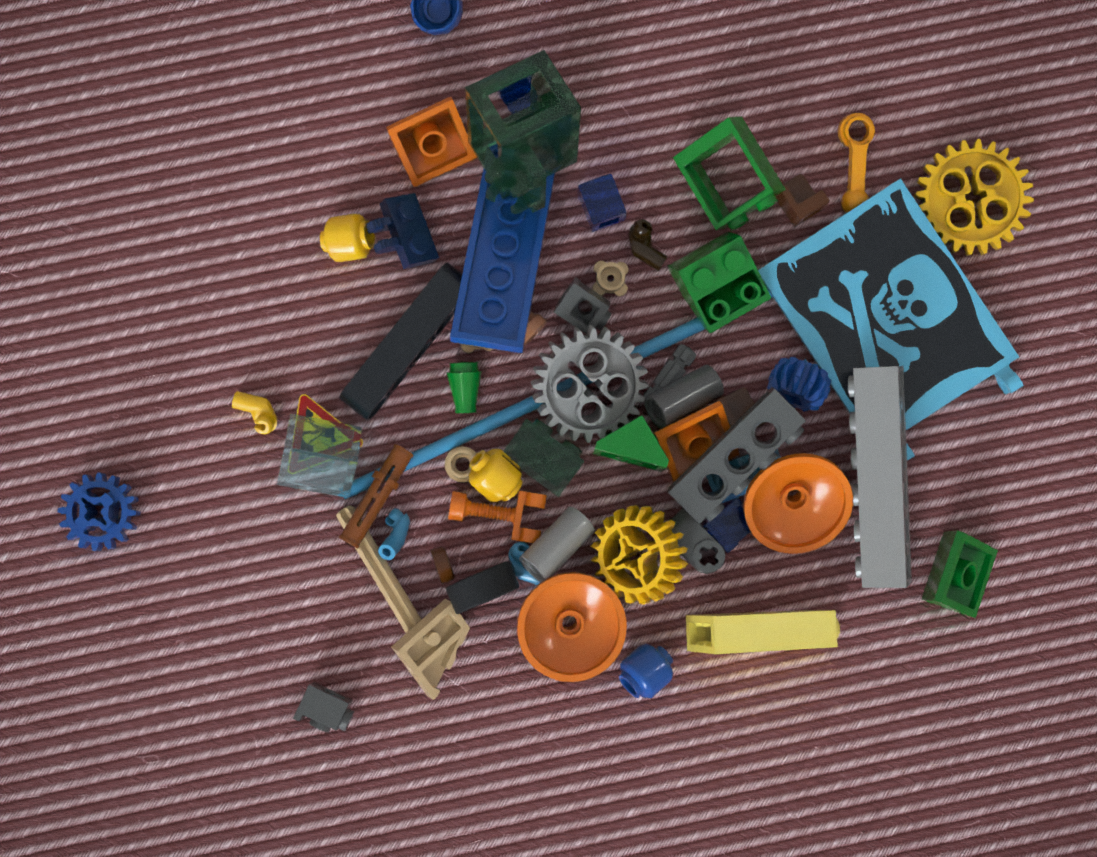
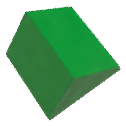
M642 415L597 441L593 451L594 455L660 472L667 468L669 462Z
M961 531L943 532L922 600L976 618L998 550Z

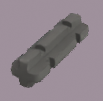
M680 344L672 354L674 359H668L653 380L654 387L649 386L643 396L646 398L682 378L686 372L684 370L685 366L690 367L695 360V352L686 345Z

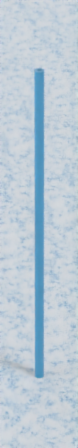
M695 318L636 346L631 354L639 353L644 359L705 330L699 319ZM583 372L577 374L585 386L593 383ZM568 378L558 383L557 390H568L572 385L573 379ZM532 396L420 448L412 452L414 457L411 458L404 472L538 409L543 403H535ZM392 467L385 481L388 480L395 467ZM374 471L340 486L339 488L344 499L346 500L367 490L374 480L371 477Z

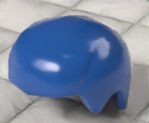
M412 0L410 4L412 19L422 31L435 36L448 34L460 23L463 16V1Z

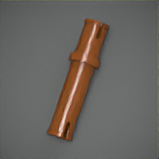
M397 444L393 445V449L380 470H375L371 476L374 478L373 482L338 538L357 549L360 547V543L377 518L392 490L397 491L400 484L397 482L411 458L414 457L411 452ZM392 467H395L381 492L377 493ZM376 499L372 507L370 508L369 512L367 513L366 517L364 518L363 522L360 526H358L360 520L362 519L372 500Z

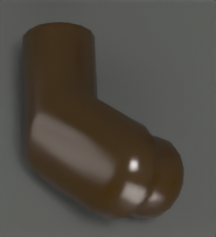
M645 219L637 220L630 227L628 234L631 253L642 262L659 271L668 256L652 247L651 232L653 229L651 223Z

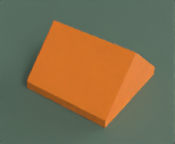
M451 96L386 127L390 140L413 187L419 186L477 158Z
M720 400L654 433L655 438L669 459L667 470L673 482L730 428ZM738 448L730 452L728 460L740 455Z

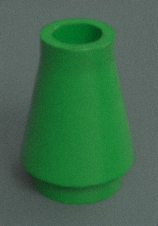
M478 362L449 363L450 372L446 373L455 405V413H476V403L482 371H478Z

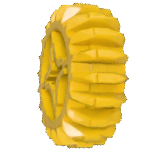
M637 505L627 507L626 510L623 508L616 510L613 513L614 517H606L603 520L605 527L598 528L595 532L601 540L595 541L591 545L592 548L598 551V555L594 556L591 561L599 563L601 568L596 571L595 575L598 577L604 575L606 578L604 583L610 588L614 586V593L618 598L625 595L626 603H634L638 600L639 604L644 605L650 603L651 599L655 602L664 598V593L669 594L675 590L674 583L680 582L683 578L678 569L685 568L688 563L680 558V554L686 553L688 548L684 546L679 547L677 540H680L684 534L681 532L674 534L672 529L676 521L669 520L664 522L665 512L657 511L653 514L652 507L644 506L639 509ZM637 527L647 531L655 541L648 540L642 531H638ZM619 543L621 546L620 554L618 553ZM648 549V552L641 554V557L630 560L631 557L637 555V552ZM659 553H660V567H658V564H657V557H658ZM624 568L629 569L630 571H632V573L634 574L635 578H636V579L639 578L640 581H637V580H635L634 578H632V577L624 570Z

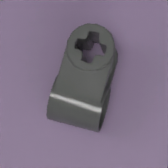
M682 507L671 519L676 521L672 532L674 534L678 532L684 534L680 540H677L679 547L684 546L688 548L687 552L680 554V556L682 555L700 573L709 574L717 571L725 561L723 547L706 531L701 523L699 524ZM701 548L705 551L712 548L716 552L713 557L716 561L714 566L711 563L705 565L700 563L699 560L702 558V554L699 551Z

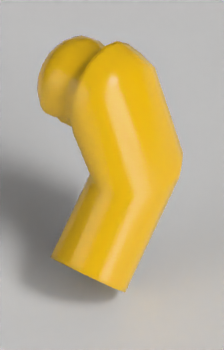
M239 391L235 392L232 408L250 412L256 424L254 428L258 433L266 435L276 429L277 416L268 399Z

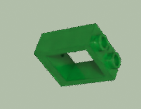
M742 116L728 117L673 157L715 230L729 228L730 231H734L749 221L747 215L756 209L762 212L778 202L776 196L786 190ZM736 139L765 189L732 212H729L701 162Z

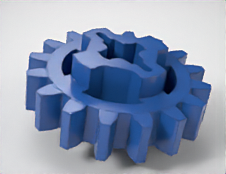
M98 472L95 481L91 475L85 474L82 476L83 485L71 482L69 485L73 490L72 495H61V498L67 502V506L58 508L57 511L58 513L66 514V520L59 523L60 527L71 529L66 538L68 540L80 538L78 547L86 549L91 544L92 551H102L103 543L107 549H115V539L127 542L129 539L125 531L127 529H137V526L131 522V518L140 516L141 513L140 511L132 510V505L139 501L138 497L127 495L132 487L129 484L118 486L120 477L112 475L107 481L106 474ZM97 488H106L110 490V492L104 493L101 497H98L95 493H92L91 490ZM78 505H80L79 517L77 516ZM95 505L104 506L100 511L103 519L95 518L98 514ZM121 506V518L119 520V507ZM97 527H100L103 531H106L108 534L103 536H93L89 534V532L94 531Z

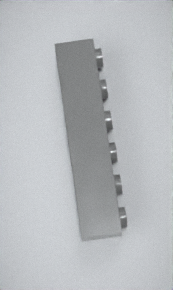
M903 366L853 368V376L848 377L849 397H854L855 412H850L849 425L851 434L856 433V448L851 450V466L853 470H857L858 484L853 485L852 493L854 506H859V520L854 522L855 542H860L861 556H857L855 560L856 577L862 578V588H907L912 583L904 368Z

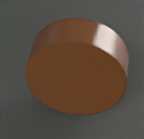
M440 546L431 549L430 553L441 584L454 580L455 576L445 547Z

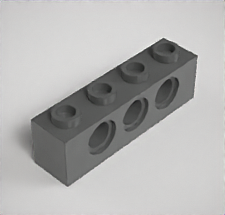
M771 387L668 487V493L699 524L705 518L710 522L724 509L725 506L722 502L731 493L737 496L750 484L751 480L748 477L758 467L764 470L777 458L778 455L774 451L784 442L790 445L804 432L801 425L806 420L775 388ZM763 422L772 423L775 427L774 436L768 441H760L755 437L756 427ZM736 448H743L749 454L748 461L740 467L733 466L728 462L730 452ZM709 474H717L722 478V486L715 492H708L702 487V480Z

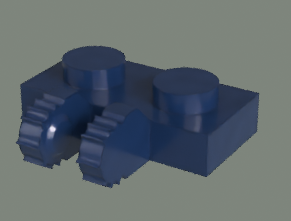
M411 193L385 198L379 204L384 217L372 220L366 224L368 233L389 230L392 237L380 240L374 244L375 253L382 254L397 251L403 269L434 263L439 259L416 194Z

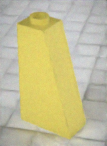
M836 610L686 615L687 651L729 654L838 647L837 638L840 634V625L836 618Z

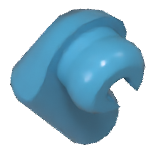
M393 508L385 519V523L393 528L378 549L379 555L385 560H392L403 547L408 533L410 518L407 513L404 515L398 508Z
M522 541L514 543L509 550L508 559L515 576L520 580L538 585L540 581L535 579L519 560V557L530 546Z

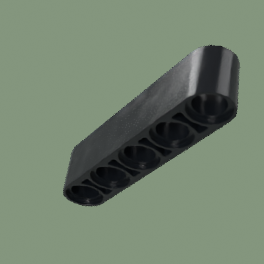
M448 262L437 271L343 389L339 399L367 421L379 411L453 318L462 278L460 271Z

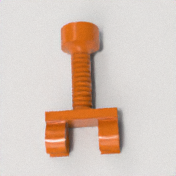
M453 491L448 520L463 522V519L470 514L475 517L478 515V517L481 516L482 518L485 516V518L489 517V519H503V521L506 520L507 522L510 520L513 523L511 540L534 543L541 536V531L520 528L523 506L544 509L547 495L519 491L517 505L511 509V507L504 508V506L497 507V505L493 507L492 504L486 505V503H472L468 499L467 493Z

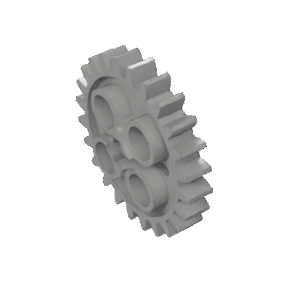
M589 325L586 335H583L578 327H574V338L569 339L562 332L560 333L562 344L558 346L550 341L548 344L553 352L550 355L545 353L539 354L545 364L544 366L533 367L535 373L541 376V378L532 380L531 385L533 388L541 391L532 395L535 403H543L538 407L537 411L540 416L548 415L545 422L549 427L558 424L557 432L559 435L563 436L570 429V437L573 441H576L580 434L583 433L587 443H590L593 433H597L602 439L606 437V430L610 429L614 432L618 429L617 424L620 422L624 425L628 424L630 421L626 416L629 413L634 415L640 414L634 405L635 402H644L645 397L639 393V390L648 388L649 384L645 380L639 379V377L644 376L648 371L644 366H636L643 360V357L639 353L631 354L635 346L630 341L622 345L624 337L617 332L610 339L611 334L607 327H604L599 335H597L593 325ZM598 352V361L594 365L589 367L583 366L584 357L588 353ZM569 362H574L595 383L600 391L611 400V406H606L589 387L585 386L581 379L568 367ZM570 377L573 379L572 385L568 390H557V383L562 378ZM622 377V384L617 390H607V385L611 379ZM589 402L596 403V409L592 414L587 416L581 415V409L585 404Z

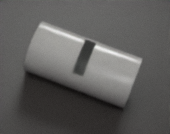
M568 507L519 557V560L535 579L542 582L553 576L591 537L595 529L584 514L574 507Z

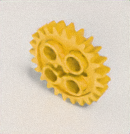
M977 139L972 149H969L966 140H962L959 144L958 152L953 146L948 145L945 148L947 158L936 153L933 159L937 167L926 164L923 170L929 175V178L919 177L916 182L925 189L916 192L914 198L923 200V204L919 205V207L926 214L927 219L937 234L941 236L943 243L946 244L948 241L952 243L951 253H956L961 246H964L966 256H970L974 251V247L977 246L980 254L984 255L988 251L989 243L992 248L998 250L1002 248L1000 237L1007 242L1013 241L1014 236L1010 229L1020 232L1024 229V226L1018 218H1028L1031 215L1028 210L1023 208V205L1034 201V198L1024 195L1025 191L1033 187V183H1022L1021 180L1029 171L1028 169L1017 171L1015 167L1019 163L1020 158L1017 157L1008 161L1006 157L1009 148H1005L998 154L995 152L996 142L994 141L986 149H982L981 139ZM965 167L971 169L973 194L981 196V200L975 205L978 218L982 224L980 229L975 226L974 203L970 200L966 201L965 198L971 192ZM988 168L995 173L996 182L994 185H986L980 180L979 172L981 169ZM944 177H956L961 184L959 192L952 193L947 191L943 185ZM989 203H996L1002 208L1003 216L1001 220H993L988 217L986 207ZM960 210L966 214L967 224L965 227L958 228L951 223L950 214L952 211Z

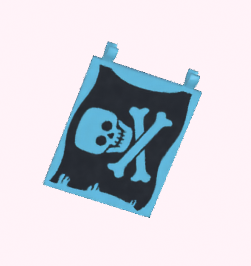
M901 178L758 270L765 286L819 368L828 373V377L832 380V388L849 414L850 412H855L854 397H849L848 377L853 376V368L903 366L906 430L991 375L996 377L997 383L1005 395L1013 393L1024 386L1019 376L1009 367V364L1018 359L1019 355ZM907 444V461H908L909 459H911V458L914 457L915 455H914L913 451L911 450V448L909 447V445Z

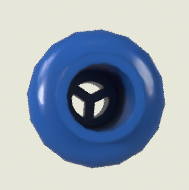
M641 644L622 660L619 680L624 688L635 698L640 696L652 698L672 680L673 670L670 665L673 663V659L661 646L655 648L649 644Z

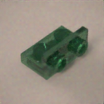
M536 418L533 423L525 419L504 452L521 467L524 473L559 498L584 464V460L579 457L582 451L566 439L561 444L550 435L553 430Z

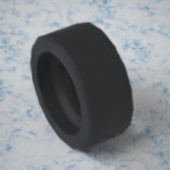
M506 561L446 587V591L455 613L460 614L518 589L520 585L510 562Z

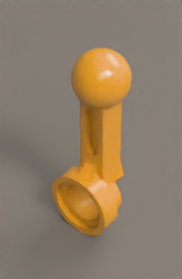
M852 113L845 116L838 126L839 140L844 146L849 148L848 187L841 199V206L846 213L869 199L868 194L865 192L866 157L869 143L874 137L875 127L871 118L863 113ZM856 120L861 121L866 127V134L860 141L853 140L849 135V127Z

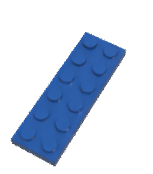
M492 142L488 143L450 334L451 342L523 353L558 163L557 152Z

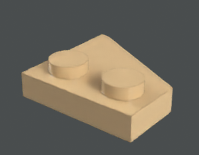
M444 599L391 646L425 694L434 700L438 696L440 690L436 687L445 668L451 669L456 659L457 649L463 644L470 627L461 614L455 613L451 601Z

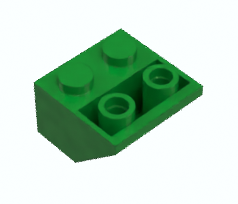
M729 231L667 266L683 298L708 333L716 331L771 299L742 237Z

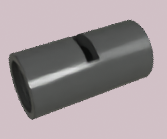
M703 365L647 396L644 404L652 422L657 427L663 429L721 397L724 394V387L717 372L711 366Z

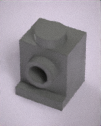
M577 277L572 280L554 309V313L573 326L578 327L585 334H587L589 325H593L594 328L601 331L612 314L608 311L610 301L583 284ZM589 301L592 304V309L588 312L582 311L579 308L580 302Z
M313 682L308 685L293 719L300 722L308 717L311 719L309 724L321 731L329 732L332 728L345 732L355 711L350 710L353 700Z

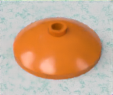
M791 454L774 460L766 469L760 470L755 475L745 493L743 503L744 516L749 530L764 546L774 551L788 554L810 552L828 544L843 530L852 512L853 493L847 477L832 461L814 454ZM798 490V492L795 495H788L790 491Z
M561 573L540 582L523 601L517 618L518 641L528 662L541 674L563 682L587 680L605 671L620 654L626 638L627 621L621 601L606 583L584 573ZM567 616L575 618L574 624L570 627H565L562 624L563 619Z

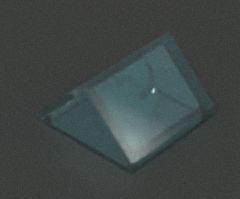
M290 413L277 485L349 498L358 463L362 427Z

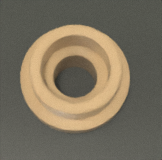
M463 446L451 450L445 459V470L448 476L457 482H469L471 468L469 467L466 471H459L456 468V463L461 458H466L470 463L477 453L471 448Z

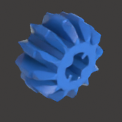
M790 357L789 359L780 358L771 371L767 389L775 388L793 408H799L804 412L809 410L816 411L819 410L824 400L827 399L832 380L828 377V373L825 370L819 369L817 364H811L806 359L799 360L795 357Z

